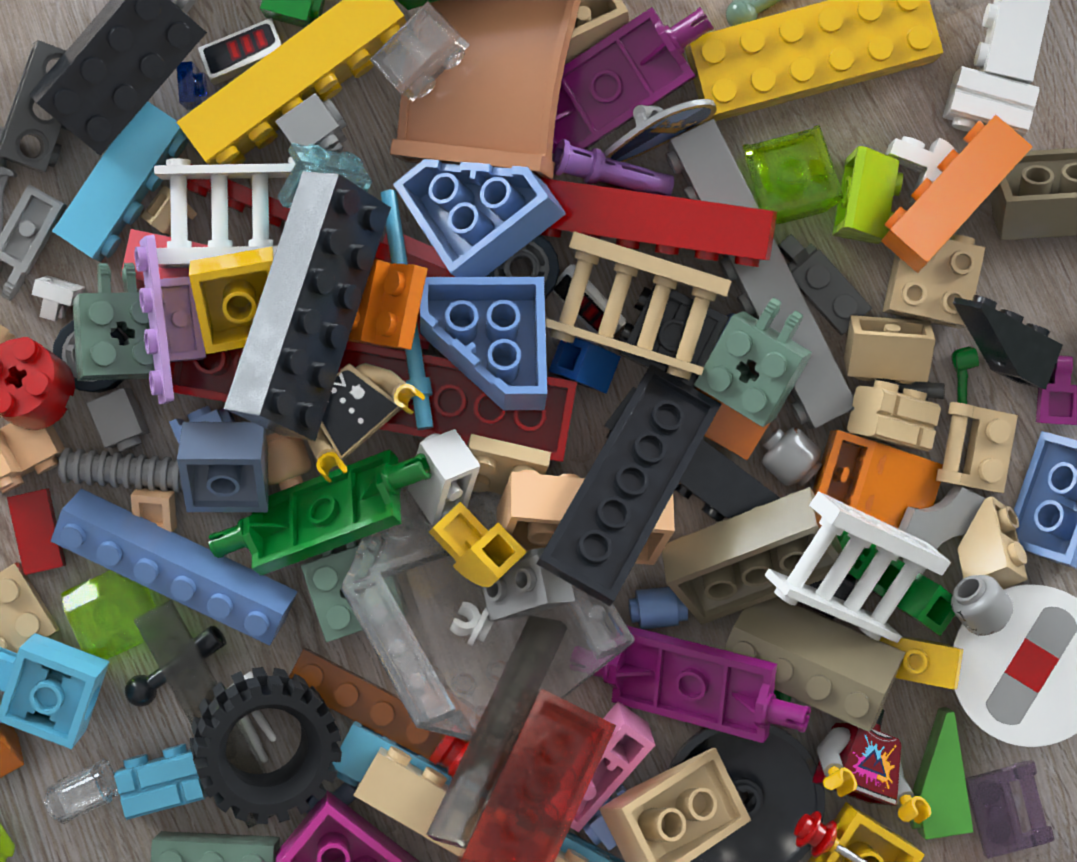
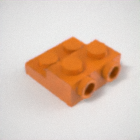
M374 259L348 341L411 350L428 268L413 264L388 263Z

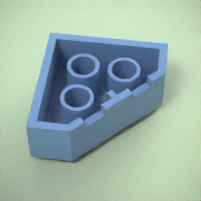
M424 159L393 183L449 272L455 277H486L566 214L548 186L528 167L512 166V168H500L483 163L461 162L460 164L442 163L439 160Z
M426 277L420 304V334L502 410H544L547 398L544 277Z

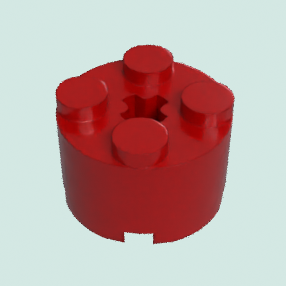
M29 337L11 339L1 343L0 417L15 426L29 430H41L55 424L68 410L65 406L70 395H74L75 380L70 367L57 355Z

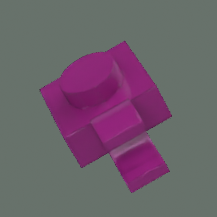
M1059 356L1050 377L1051 383H1048L1046 390L1038 388L1037 423L1077 425V385H1071L1073 357Z

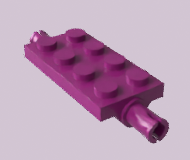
M651 7L564 66L560 86L552 153H555L556 147L562 139L569 140L571 146L585 150L632 120L634 118L633 110L636 106H653L696 78L695 73L683 56L685 52L683 48L714 29L702 8H697L695 12L670 28L668 25L665 26L655 9Z
M624 624L617 631V643L614 652L608 655L577 646L571 662L577 663L571 665L572 671L601 677L605 683H608L613 688L611 701L613 703L620 702L624 706L764 743L768 738L770 723L795 729L802 733L805 732L809 723L810 716L806 714H810V706H802L776 699L774 687L777 663Z

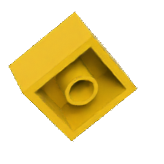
M273 247L190 261L189 279L206 354L244 348L274 259Z

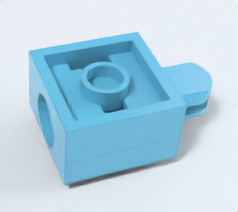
M34 633L19 648L18 653L0 647V691L4 692L0 704V722L72 749L87 730L110 661Z

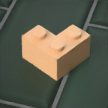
M9 423L0 428V491L2 494L24 483L22 477L36 470L39 475L59 465L57 458L60 457L65 447L53 425L41 430H29Z

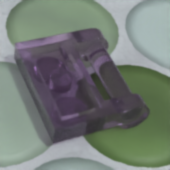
M1033 760L1018 762L1009 767L965 778L982 850L987 859L1047 844L1055 840L1052 827L1047 826L1034 777L1037 774V769ZM1017 780L1020 783L1031 825V830L1022 833L1009 783Z

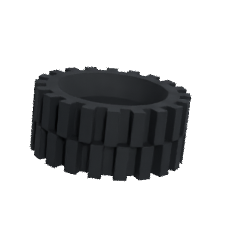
M263 667L252 668L253 678L245 680L241 671L231 675L234 685L227 689L222 682H219L212 688L216 697L212 702L204 697L198 706L202 717L201 719L194 717L191 725L194 738H190V749L203 788L209 798L214 796L218 808L226 813L231 807L235 818L246 822L248 814L253 813L257 824H268V814H276L280 823L290 820L287 810L296 806L301 815L310 810L307 802L310 796L313 795L318 801L325 796L327 792L322 784L323 780L325 779L333 783L338 774L332 762H341L342 751L337 744L338 741H341V736L334 722L335 719L322 697L313 686L309 688L304 678L294 674L293 678L290 679L286 671L279 668H274L273 676H268ZM267 708L283 710L293 715L300 722L301 740L296 753L284 766L273 772L252 774L236 768L227 759L226 743L233 727L244 716Z

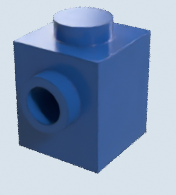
M575 338L573 343L560 340L549 372L570 381H575L579 385L607 394L621 356L578 338Z

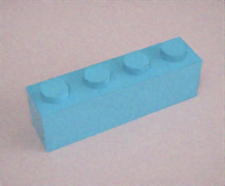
M147 102L110 144L52 232L99 262L104 257H111L121 243V238L118 236L126 224L132 225L140 216L144 207L141 204L149 190L154 192L163 181L154 174V166H165L167 159L179 157L188 143V139L176 123L177 121L150 102Z

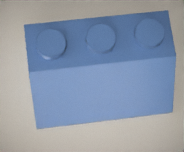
M1041 431L1014 507V512L1019 521V528L1016 529L1018 540L1025 552L1077 569V440Z

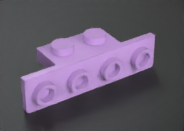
M147 235L139 241L140 247H135L134 256L136 269L138 272H143L145 288H140L139 299L142 313H148L150 329H145L144 342L147 354H153L155 370L149 372L150 390L153 396L158 395V403L160 405L174 401L170 362L206 358L190 279L189 277L160 279L155 235Z

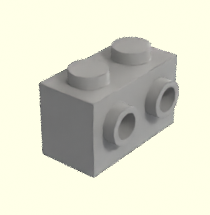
M316 93L275 121L300 156L312 157L313 163L320 158L323 161H327L336 156L343 149L341 143L347 140L341 130L347 126L343 117L329 98L322 103Z
M545 548L526 551L524 559L518 560L497 582L490 587H483L486 607L489 612V621L519 619L575 601L573 588L570 583L536 564Z

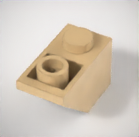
M992 496L984 499L957 550L963 579L973 575H988L993 577L1004 590L1028 580L1024 566L1027 563V555L1018 540L1016 529L1019 528V521L1016 513L1010 506H1005Z

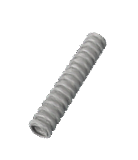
M65 448L60 455L58 474L62 483H69L70 480H73L74 484H81L85 481L87 485H94L95 482H98L99 486L103 487L110 483L115 488L123 484L126 489H131L132 485H135L137 490H142L145 486H148L150 491L156 490L157 487H160L161 491H169L170 488L175 493H181L182 491L177 459L172 461L171 457L165 456L163 460H160L159 456L152 455L151 459H148L147 455L140 454L138 458H135L133 453H127L126 457H123L121 452H115L111 456L109 451H102L100 455L97 453V450H90L86 453L84 449H77L76 452H73L72 448Z

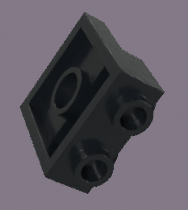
M654 284L652 290L647 287L643 288L634 307L641 312L634 325L628 322L625 324L618 338L619 341L637 346L656 284ZM671 289L652 351L676 358L694 299ZM708 308L691 361L692 364L705 366L729 317ZM622 350L619 354L647 369L652 364L667 372L669 366ZM692 373L690 380L670 374L693 388L699 377L698 374Z

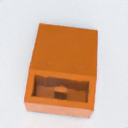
M830 430L821 460L822 466L818 470L812 491L815 495L819 491L898 529L908 506L923 509L934 505L941 483L936 481L938 469H942L943 464L847 432Z

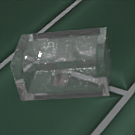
M427 1L369 60L401 95L414 101L417 97L422 98L434 88L436 85L435 79L445 69H452L461 62L465 56L464 51L470 44L442 13Z

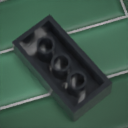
M110 0L31 91L30 96L36 104L101 156L207 32L171 0Z

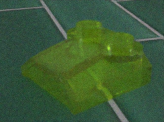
M820 125L801 132L742 146L757 196L758 208L777 211L776 224H783L821 214L842 202L843 192Z
M108 570L99 576L60 593L65 615L81 650L107 660L167 632L147 587L114 571Z

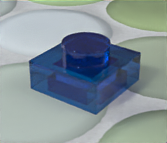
M192 61L181 62L177 67L179 103L186 110H190L202 103L201 97L207 96V81L205 73H199L198 67Z

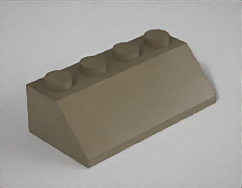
M1077 148L1029 151L991 192L992 216L1000 240H1022L1043 237L1059 238L1077 235Z
M809 487L668 542L662 551L666 584L701 625L778 597L774 593L777 587L765 576V573L769 568L789 577L822 525L819 521L822 516L809 506L815 494ZM837 535L805 584L810 585L823 580L842 552Z
M779 597L743 609L732 628L724 648L726 651L777 663L775 690L868 732L875 727L906 654L905 651L882 641L874 640L866 634L797 604L795 606L791 605Z

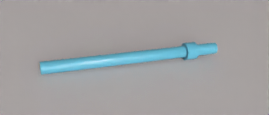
M385 190L380 194L382 202L391 207L385 225L391 263L408 264L397 191ZM416 324L411 350L405 349L410 379L406 383L413 385L425 396L424 400L418 396L411 398L413 399L417 430H425L434 427L429 396L433 394L430 378L425 375L418 325Z

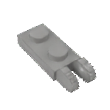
M30 184L25 189L0 235V274L3 270L4 262L14 267L3 287L1 295L9 301L14 299L25 281L26 274H30L50 238L52 230L67 207L66 204Z

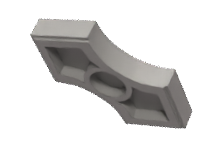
M954 485L940 502L931 507L918 509L908 506L898 529L929 543L937 550L945 541L966 534L986 498L964 487Z

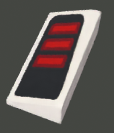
M269 18L201 46L198 50L210 82L213 85H217L241 75L282 45L272 18Z
M570 264L558 277L556 287L553 290L563 303L565 302L576 267L574 264ZM588 280L577 318L591 332L598 334L608 300ZM620 315L615 334L626 324V319L622 315Z

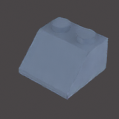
M182 422L177 462L186 512H268V443L266 428L253 422Z

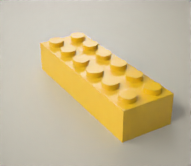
M342 0L176 123L208 165L242 164L246 160L244 155L256 146L258 149H262L278 137L276 131L280 127L275 122L277 119L314 93L323 102L328 98H333L342 90L341 83L352 75L355 78H359L366 74L375 65L373 60L382 53L386 52L390 55L400 49L407 41L405 36L410 34L405 16L393 0Z
M827 0L709 32L685 47L689 65L696 75L693 81L698 99H710L716 104V113L707 120L709 121L714 118L715 122L934 63L944 53L929 0Z

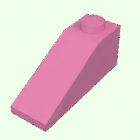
M617 702L591 732L548 804L547 812L579 833L656 745L649 723L620 702Z

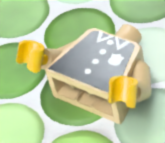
M367 363L360 364L357 367L351 364L345 366L337 373L316 441L308 440L317 460L316 467L319 473L329 483L332 482L329 477L331 468L338 466L345 474L348 469L341 459H346L401 409L410 415L413 414L414 411L408 408L409 400L414 396L424 400V394L413 385L407 384L391 370Z

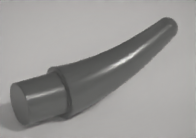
M876 379L899 385L898 392L900 393L903 392L904 388L927 393L926 400L928 398L944 399L945 383H931L928 380V382L915 381L912 384H902L890 379Z

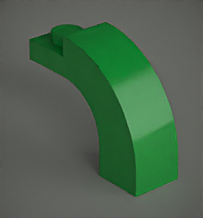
M843 531L841 536L837 535L842 550L850 540L846 531ZM872 544L869 549L864 548L848 572V575L854 577L856 581H859L878 552L875 548L876 545ZM899 559L897 561L892 560L872 592L883 598L905 563ZM918 573L896 607L939 636L942 635L955 616L951 608L953 595L921 573Z

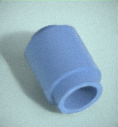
M669 586L635 590V598L628 600L631 623L638 622L640 629L678 626L680 621H688V608Z

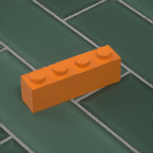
M996 114L986 125L978 121L963 138L968 145L959 154L953 149L937 166L942 172L934 182L926 178L911 195L916 202L907 211L900 206L884 224L889 231L881 242L915 272L919 273L1033 147Z

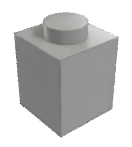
M123 387L86 403L105 448L117 447L119 452H123L142 444L140 437L150 433L133 390Z

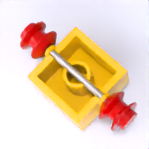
M845 802L834 821L831 820L824 825L820 822L821 813L815 811L811 815L804 814L794 829V835L797 836V847L801 848L807 843L812 846L811 857L808 862H921L925 855L911 842L848 802Z

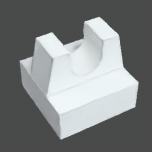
M47 275L35 279L31 295L43 298L40 317L57 321L58 318L62 319L65 317L67 307L73 305L74 298L78 293H84L85 287Z

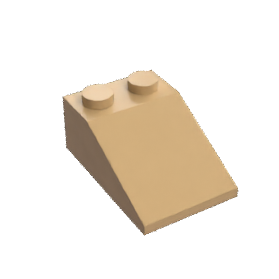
M711 748L630 788L599 808L625 862H690L751 821L716 748Z

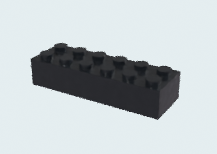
M302 171L224 406L225 410L279 435L316 441L391 209L390 206L340 174Z

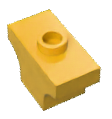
M884 637L880 638L879 641L906 652L896 675L897 679L953 690L957 689L964 649L953 647L946 643L914 637H901L898 643Z

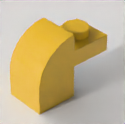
M461 502L429 531L434 539L454 558L456 563L453 567L465 578L482 587L492 586L527 553L499 522L488 531Z

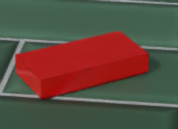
M49 488L7 497L24 575L66 566L63 548L50 542L57 521Z

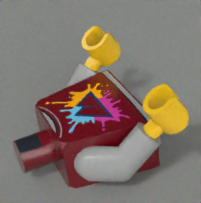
M882 709L875 727L869 732L850 723H835L828 735L817 746V754L820 761L812 783L823 786L828 790L836 791L837 795L841 798L847 795L868 804L902 805L898 809V817L904 822H910L914 819L916 823L920 824L931 815L929 804L920 796L914 797V793L905 779L900 758V740L880 731L885 710Z

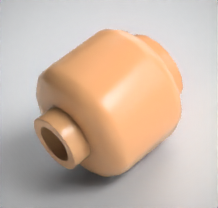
M277 433L267 435L268 485L279 484L282 491L303 483L302 475L308 473L312 466L303 439L283 436Z

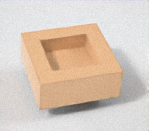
M143 488L142 490L135 489L132 492L131 506L133 515L143 517L169 532H174L177 528L174 491H150Z

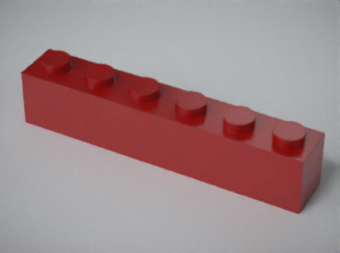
M540 178L548 186L566 213L540 235L561 238L562 230L575 231L597 239H601V236L616 238V245L631 249H639L640 242L655 244L654 252L679 255V249L686 248L695 250L694 258L718 261L719 254L735 256L734 264L759 267L760 260H770L777 211Z

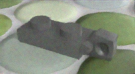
M790 234L778 244L780 252L789 260L787 265L801 293L840 335L848 331L850 315L864 316L872 309L868 302L821 250H817L812 243L804 248Z

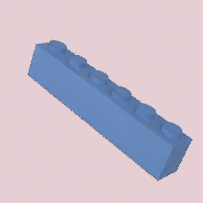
M82 488L61 509L50 541L269 646L285 623L298 591L265 575L260 576L254 570L225 556L217 558L210 549L174 532H169L143 517L135 516L132 512Z

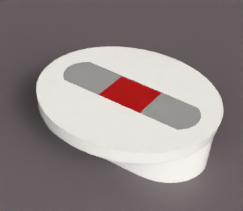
M1020 585L1004 589L1013 602V613L1001 631L986 636H977L969 632L963 623L957 631L953 647L964 650L958 687L955 689L956 695L971 720L983 731L998 740L1025 747H1041L1064 741L1077 734V598L1065 591L1044 585Z

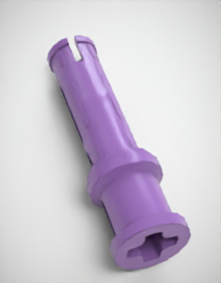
M565 139L560 140L552 160L555 163L554 175L560 176L562 173L583 178L584 183L590 185L600 181L632 191L670 196L674 187L673 175L655 172L647 168L606 158L600 149L585 150L571 146L569 140Z

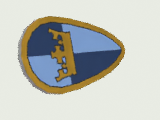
M697 99L665 110L659 106L638 105L633 110L636 127L606 149L604 152L605 157L625 162L657 148L710 119L717 111L716 104L710 99Z

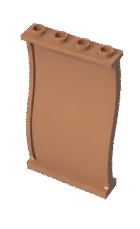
M438 0L420 6L404 73L397 139L392 138L390 155L404 162L419 164L424 159H430L448 164H460L461 162L483 163L500 168L522 166L528 167L539 178L553 179L555 163L552 161V149L558 98L565 61L581 0Z

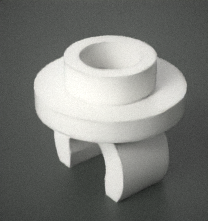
M463 602L458 613L465 616L469 622H463L460 619L454 618L450 630L458 636L471 635L467 642L471 646H473L476 639L484 642L494 621H489L487 617L489 612L486 607L482 614H480L475 605Z

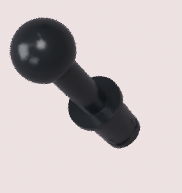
M210 626L189 642L179 643L177 645L178 655L150 675H136L127 682L125 686L127 700L139 707L149 705L155 699L157 689L187 667L197 671L201 667L202 661L224 647L227 642L223 633L216 626Z

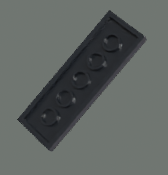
M650 364L536 564L604 604L611 606L719 410L721 403Z

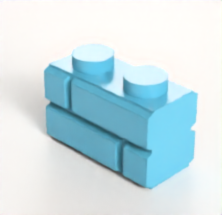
M186 744L162 750L164 757L148 760L147 754H142L123 760L125 767L117 770L114 773V778L121 797L120 801L126 820L204 800L208 796L203 788L201 779H199L191 749L187 750Z

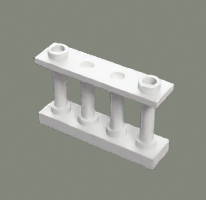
M306 156L289 157L288 163L224 165H191V160L173 158L167 159L165 166H154V174L161 180H170L171 241H167V248H156L158 266L161 268H189L190 261L266 247H273L275 256L278 246H273V240L269 239L268 178H293L294 199L302 171L323 173V168L319 163H313L312 157ZM252 178L253 239L249 240V246L233 247V241L228 240V179ZM187 179H211L212 240H208V247H192V241H188Z
M818 491L809 506L822 516L819 521L822 525L789 577L769 568L765 576L777 587L774 593L785 602L794 606L798 601L858 626L864 634L874 640L879 641L881 637L898 643L902 636L887 623V620L919 572L923 574L926 569H929L939 575H943L951 562L929 543ZM843 531L848 532L850 540L818 589L805 584L836 534L841 536ZM872 544L876 545L875 548L878 552L846 601L834 597L833 595L863 549H869ZM899 557H902L905 563L873 613L862 609V605L891 561H897Z

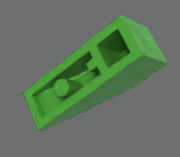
M947 707L938 708L912 790L914 797H922L931 808V815L920 824L916 823L914 819L910 821L911 828L917 829L918 833L925 840L973 833L955 712Z

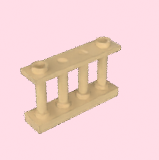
M574 231L569 248L576 250L574 258L578 259L559 322L549 318L546 319L545 327L552 329L550 337L573 343L575 336L651 359L669 365L666 373L690 380L692 373L702 375L704 367L692 364L691 361L710 301L715 302L717 295L727 297L731 280ZM602 258L614 262L613 270L617 271L597 334L574 327L593 264L598 265L599 259ZM640 270L653 274L652 283L656 285L637 346L613 339L632 277L637 278L638 271ZM681 283L693 287L691 295L695 296L676 358L654 352L652 349L671 289L676 290L677 284Z

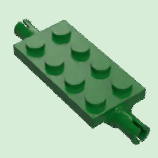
M388 449L347 465L348 470L345 474L340 468L329 472V477L332 480L330 483L321 475L269 495L268 512H252V515L240 519L237 525L210 534L208 537L211 540L208 542L210 550L215 557L222 558L229 553L246 547L252 555V569L262 576L401 524V488L432 477L427 459L423 453H420L415 457L398 463V457Z

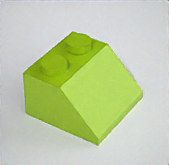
M858 146L846 157L832 236L874 244L881 243V240L889 231L884 224L895 213L891 211L893 196L900 195L903 184V173L898 172L899 160L864 146Z

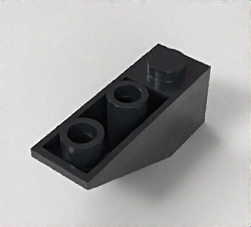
M974 295L972 300L955 297L953 304L990 369L1016 383L1046 390L1063 344L1049 338L1050 331L1048 329L1031 323L1023 324V316L1005 309L996 310L997 302L979 295Z

